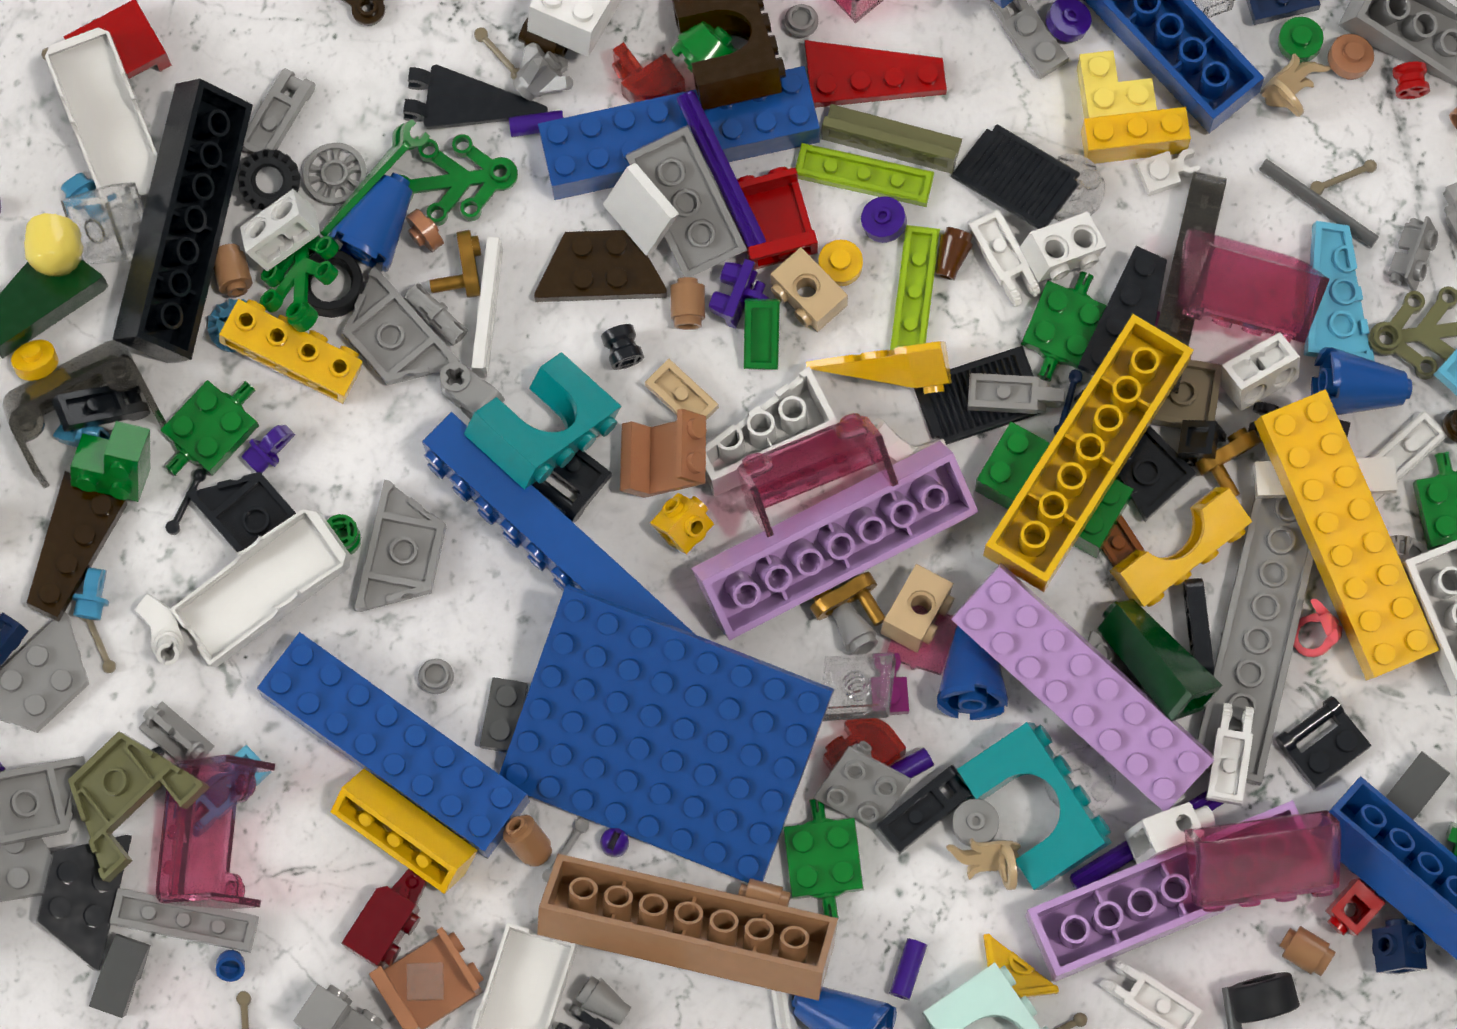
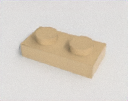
M670 359L645 381V386L676 415L678 409H686L706 416L707 420L719 408V404Z

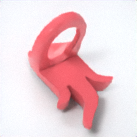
M1311 599L1310 601L1317 613L1300 618L1293 647L1298 653L1306 657L1315 658L1324 655L1342 638L1343 628L1339 625V620L1319 600ZM1310 622H1321L1327 635L1323 644L1315 649L1303 647L1298 638L1301 627Z

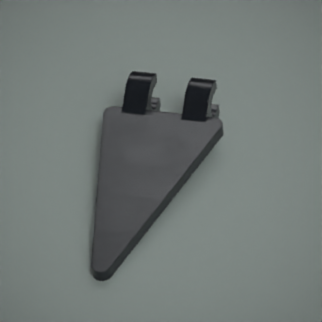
M433 65L431 72L416 67L409 68L408 88L413 90L428 89L426 104L414 99H405L403 109L404 120L423 121L426 129L509 121V117L548 112L547 106L529 101L522 96L440 65Z

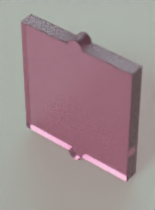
M917 605L912 607V610L917 614L924 615L928 613L927 609L923 606ZM949 614L946 616L938 615L934 624L939 627L930 645L923 642L918 653L891 639L886 658L893 661L894 659L900 660L894 657V653H899L901 663L909 665L911 670L918 668L941 675L957 626L951 620L953 616Z

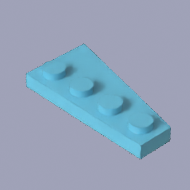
M1316 221L1312 225L1304 356L1317 357L1320 350L1324 347H1333L1375 361L1373 349L1370 350L1368 341L1369 327L1367 319H1364L1361 301L1363 300L1361 286H1358L1355 271L1357 263L1349 225Z

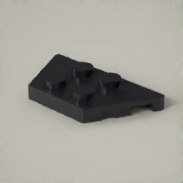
M261 472L245 475L239 480L229 479L218 482L215 486L200 490L194 488L186 492L191 501L236 552L244 550L254 543L258 536L262 537L296 514Z
M123 835L115 837L128 854L132 836ZM88 843L53 852L36 923L45 931L55 936L69 951L74 952L86 962L88 967L99 971L111 925L109 922L124 870L110 883L103 881L98 872L100 866L96 854L92 853Z

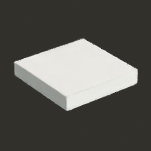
M636 163L625 169L603 203V206L645 255L650 254L656 249L679 215L677 210Z

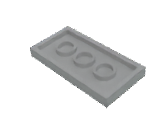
M689 125L626 154L629 164L636 163L679 213L665 234V238L684 277H692L748 250Z

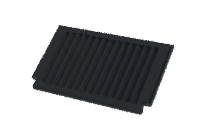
M998 124L994 126L992 131L989 129L985 130L951 174V178L1037 229L1050 224L1079 186L1076 179L1080 176V172Z
M1023 346L950 369L952 383L944 384L943 392L924 394L923 388H914L931 438L944 439L946 445L1009 425L1010 422L1015 423L1041 414L968 410L969 377L971 373L1034 376Z

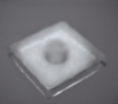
M894 653L825 656L821 684L834 688V692L823 721L889 717L896 666Z

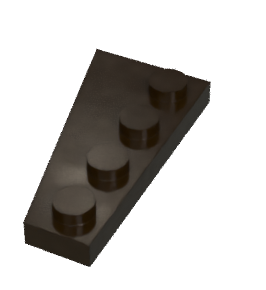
M64 472L26 602L29 608L58 622L61 620L72 601L73 594H76L82 584L88 568H91L128 505L126 500H119L111 495L94 491L85 492L77 487L71 486V473Z

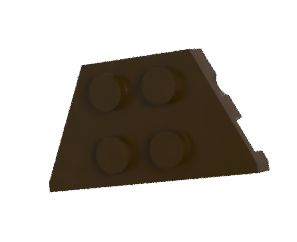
M625 230L576 231L564 233L534 293L535 302L667 298V289L648 255L642 252Z

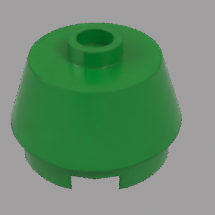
M704 21L677 36L679 40L671 48L675 56L679 57L681 53L685 56L684 61L692 73L691 63L720 57L737 51L731 44L732 37L719 26L715 29Z

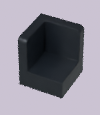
M1183 420L1178 454L1189 466H1196L1195 463L1198 458L1215 459L1218 442H1226L1227 434L1217 421Z

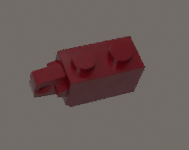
M408 869L392 888L388 886L376 888L341 944L347 950L376 968L380 966L383 968L385 964L391 966L401 950L398 944L404 934L411 935L421 919L417 915L420 911L417 904L427 885V881Z

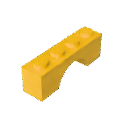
M1217 486L1190 507L1193 521L1192 531L1188 541L1178 552L1168 557L1158 558L1147 551L1135 550L1109 570L1129 600L1134 599L1143 607L1155 605L1165 596L1163 592L1174 584L1176 586L1187 580L1192 575L1190 570L1199 563L1206 564L1219 554L1217 549L1226 542L1232 543L1245 534L1244 528L1253 521L1230 488Z

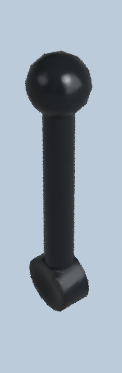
M197 469L193 472L194 480L189 490L197 489L199 483L206 479V472L203 469ZM187 494L174 519L167 522L165 526L166 531L170 535H176L180 532L179 522L191 501Z

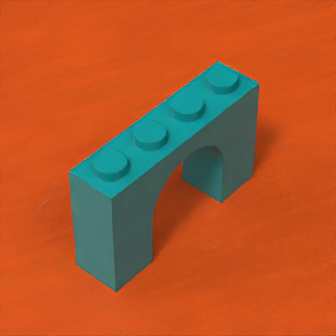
M562 352L540 366L529 389L560 417L565 430L546 432L533 428L496 397L474 412L464 432L468 439L524 490L536 481L539 484L544 482L556 466L561 468L566 466L577 451L585 452L592 446L599 435L607 436L618 423L615 418L622 406Z
M1026 722L959 767L957 771L975 799L984 800L1012 780L1024 775L1032 774L1038 776L1052 786L1060 804V816L1057 826L1045 840L1016 858V863L1033 890H1042L1110 845L1112 842L1107 835L1111 833V830L1105 820L1100 815L1095 817L1088 807L1091 799L1081 785L1075 786L1068 776L1072 773V770L1062 755L1055 756L1049 746L1052 743V739L1046 729L1041 724L1036 726L1035 723Z

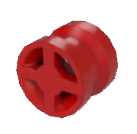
M1406 62L1393 68V77L1398 82V86L1395 89L1397 98L1415 99L1425 96L1430 92V85L1425 81L1427 66L1424 62Z

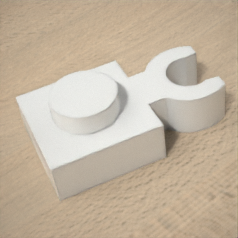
M1194 149L1183 150L1176 159H1172L1170 152L1167 151L1137 161L1136 168L1147 195L1151 196L1180 186L1181 179L1179 176L1181 175L1184 177L1197 176L1201 171L1200 164L1189 167L1184 162L1186 159L1194 157Z

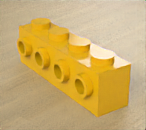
M240 299L237 300L219 334V343L344 404L362 369L363 360L358 358L359 354L346 346L337 348L327 343L328 339L324 335L310 330L309 333L298 332L288 323L286 316L278 315L276 318L266 313V308L254 300L248 299L247 302Z
M365 768L341 788L330 811L443 894L466 874L478 849Z

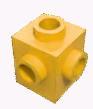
M680 493L669 499L663 505L662 510L650 522L670 546L685 554L697 543L701 542L709 529L714 525L713 521L706 514L709 509L700 499L695 496L690 499Z

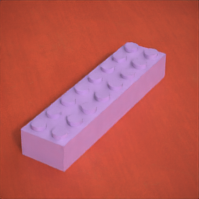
M939 441L691 569L718 627L730 641L978 513V510L953 452Z
M1002 563L953 615L951 620L1162 811L1169 810L1213 763V754L1176 720L1171 721L1166 717L1159 706Z
M1292 800L1027 910L1025 917L1053 982H1056L1315 875L1323 865Z

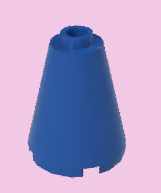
M392 173L391 176L383 175L333 228L329 236L334 241L337 239L343 244L340 250L368 267L373 268L378 263L382 265V272L389 270L413 193L408 187L410 182L406 178L396 173Z
M1333 347L1321 349L1315 360L1314 366H1320L1318 377H1312L1311 395L1326 389L1337 415L1402 406L1405 400L1411 397L1412 380L1408 378L1405 371Z
M957 625L937 695V708L942 713L953 718H958L959 713L970 714V720L991 719L1004 713V706H1008V696L1000 663Z
M822 987L819 1001L797 995L794 996L792 1006L795 1008L794 1015L809 1029H893L897 1016L896 1007L889 1003L827 987Z

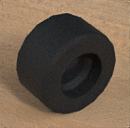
M1288 972L1256 977L1237 983L1228 989L1234 1015L1239 1023H1250L1273 1018L1296 1010L1300 1006L1292 975Z

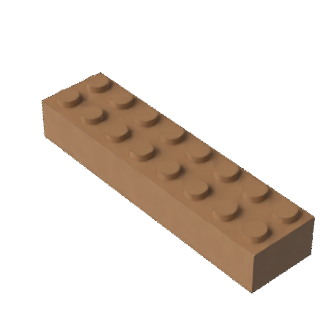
M558 854L539 905L537 935L819 1001L834 948L838 918Z

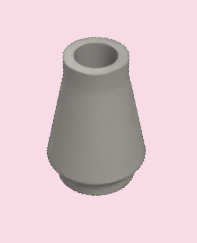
M844 603L833 611L832 615L837 622L847 652H852L854 657H860L876 647L878 644L875 638L877 635L876 631L853 609L850 603Z
M593 976L588 979L575 999L582 1004L581 1008L610 1019L618 1025L622 1023L631 1009V1006L626 1004L602 978L598 980Z

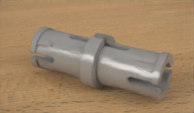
M420 283L414 285L405 294L404 299L425 318L426 324L438 330L452 346L460 342L467 334L468 329L447 311L448 307L443 302L439 303Z

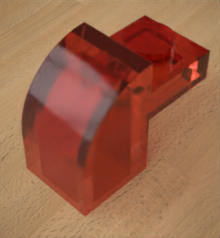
M624 42L613 49L614 63H612V67L617 76L622 80V95L630 103L686 92L684 77L666 53L643 68Z
M858 716L844 722V731L848 737L844 739L841 735L832 740L825 747L827 752L823 754V762L832 771L849 746L852 747L854 744H859L860 741H865L872 747L871 757L890 766L906 754V746L886 722L876 717Z

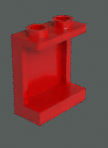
M131 0L63 36L66 40L98 27L110 32L128 79L154 65L158 67L160 72L172 66L165 49L136 0Z
M778 167L770 170L767 175L756 178L753 175H747L737 179L766 239L765 243L747 247L748 260L755 262L754 270L783 263L800 247L809 256L818 253V241L815 231L811 228L798 183L796 168Z

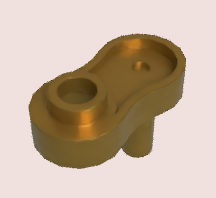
M470 230L457 232V240L463 274L429 280L431 293L465 288L467 298L480 296L481 291L475 259L476 256H482L478 235L471 236Z
M1245 427L1227 437L1230 443L1217 449L1215 459L1202 458L1195 463L1201 476L1212 472L1219 486L1230 488L1235 497L1240 495V492L1223 464L1261 443L1256 431L1248 432Z
M870 572L853 578L833 591L829 589L812 598L814 603L810 609L817 620L831 616L833 611L840 605L852 603L856 600H859L874 626L882 624L885 619L883 612L870 593L877 586Z

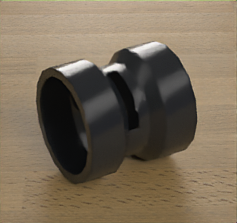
M632 324L612 327L601 335L604 347L610 349L609 361L614 370L629 368L644 359L641 347L636 345L634 341L636 332Z

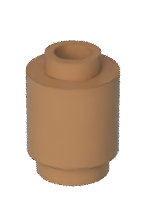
M237 244L219 246L214 273L220 293L227 294L229 297H239L246 294L247 289L252 286L253 282L245 253L240 250Z
M679 278L676 284L670 286L671 320H674V327L677 329H699L702 327V320L705 319V285L698 283L697 278Z
M517 816L507 823L503 832V839L523 863L536 867L544 864L550 858L552 853L551 841L531 816Z
M750 878L748 885L741 883L738 895L788 907L791 892L783 891L782 886Z
M1299 926L1297 931L1290 928L1279 947L1284 949L1283 958L1309 974L1314 972L1319 976H1322L1336 953L1329 948L1330 944L1302 926Z

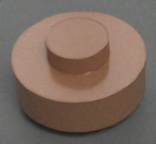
M1345 34L1338 37L1328 52V63L1331 69L1338 76L1345 79L1363 77L1374 61V51L1370 43L1363 37L1355 34Z
M415 209L405 217L411 227L408 233L419 247L424 244L431 252H434L444 244L443 239L438 233V227L419 209Z

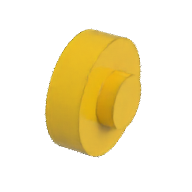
M834 240L822 248L818 258V265L839 286H847L859 278L863 268V257L860 249L854 243L847 240Z
M33 340L21 345L15 350L11 358V363L17 376L27 381L39 380L48 376L55 370L59 362L54 346L46 340Z

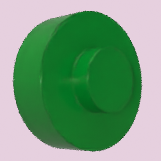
M1294 17L1285 22L1278 36L1279 50L1290 61L1292 55L1296 54L1300 59V63L1308 62L1314 59L1321 50L1324 39L1323 31L1318 23L1310 18Z

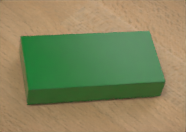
M745 298L744 369L778 370L780 299Z

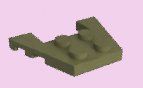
M120 731L68 779L81 821L85 822L90 836L88 842L91 851L96 854L100 866L98 869L99 875L103 881L109 883L133 861L112 833L148 798L164 785L178 805L188 809L210 788L204 781Z

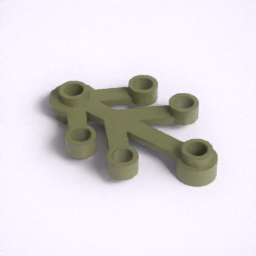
M1447 286L1439 291L1435 304L1417 327L1403 329L1411 315L1419 313L1425 304V298L1420 292L1411 291L1407 293L1402 307L1390 322H1380L1371 329L1369 344L1373 351L1382 356L1396 354L1415 368V373L1419 378L1424 380L1432 378L1433 374L1437 371V362L1432 357L1421 356L1406 343L1419 342L1445 361L1455 351L1454 348L1441 339L1457 337V322L1437 324L1446 311L1454 308L1457 304V290L1453 287ZM1450 294L1454 301L1447 303L1442 299V295ZM1415 298L1419 301L1420 305L1412 307L1408 304V299ZM1380 336H1389L1392 343L1383 344L1380 341ZM1427 363L1431 366L1432 371L1425 373L1421 370L1420 365Z

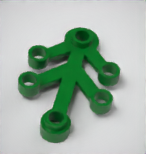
M460 134L452 141L454 153L458 157H467L479 166L481 170H466L441 152L436 141L428 139L424 145L418 147L421 159L425 162H432L447 174L409 179L405 175L401 176L410 182L408 187L413 191L411 200L415 193L449 189L439 203L431 204L426 212L427 217L436 226H440L447 221L448 213L470 186L483 184L474 198L465 199L460 206L464 219L468 221L477 220L482 214V208L496 191L508 190L516 183L518 170L514 162L505 157L491 159L473 146L472 140L468 135ZM460 142H467L469 144L465 150L457 149V145ZM428 146L435 148L434 153L431 155L423 153V150ZM502 168L507 171L503 177L495 176V171ZM474 205L477 207V211L473 214H468L465 212L466 207ZM435 210L443 211V216L438 219L431 217V214Z
M318 235L269 271L264 269L261 279L270 287H278L276 290H267L261 296L260 304L268 312H276L282 306L284 298L294 286V300L286 310L288 323L298 332L309 330L316 323L318 312L307 303L308 275L316 277L324 285L331 284L338 275V269L329 261L318 263L309 259V255L316 251L325 260L331 259L338 252L339 244L330 236L320 238V235ZM294 260H295V264L292 266V268L290 269V271H289V272L287 273V275L285 276L284 273L287 271V269L290 267V265H291V264L294 262Z

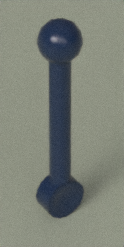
M1074 369L1069 373L1070 385L1059 424L1053 429L1055 435L1066 420L1076 386L1082 381L1083 375L1079 370Z

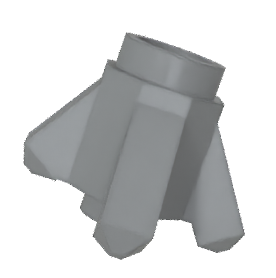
M530 43L525 46L520 70L516 73L517 77L513 80V85L529 101H532L535 97H541L544 93L572 89V78L570 76H562V73L567 71L568 60L562 56L557 57L550 51L545 54L537 43Z

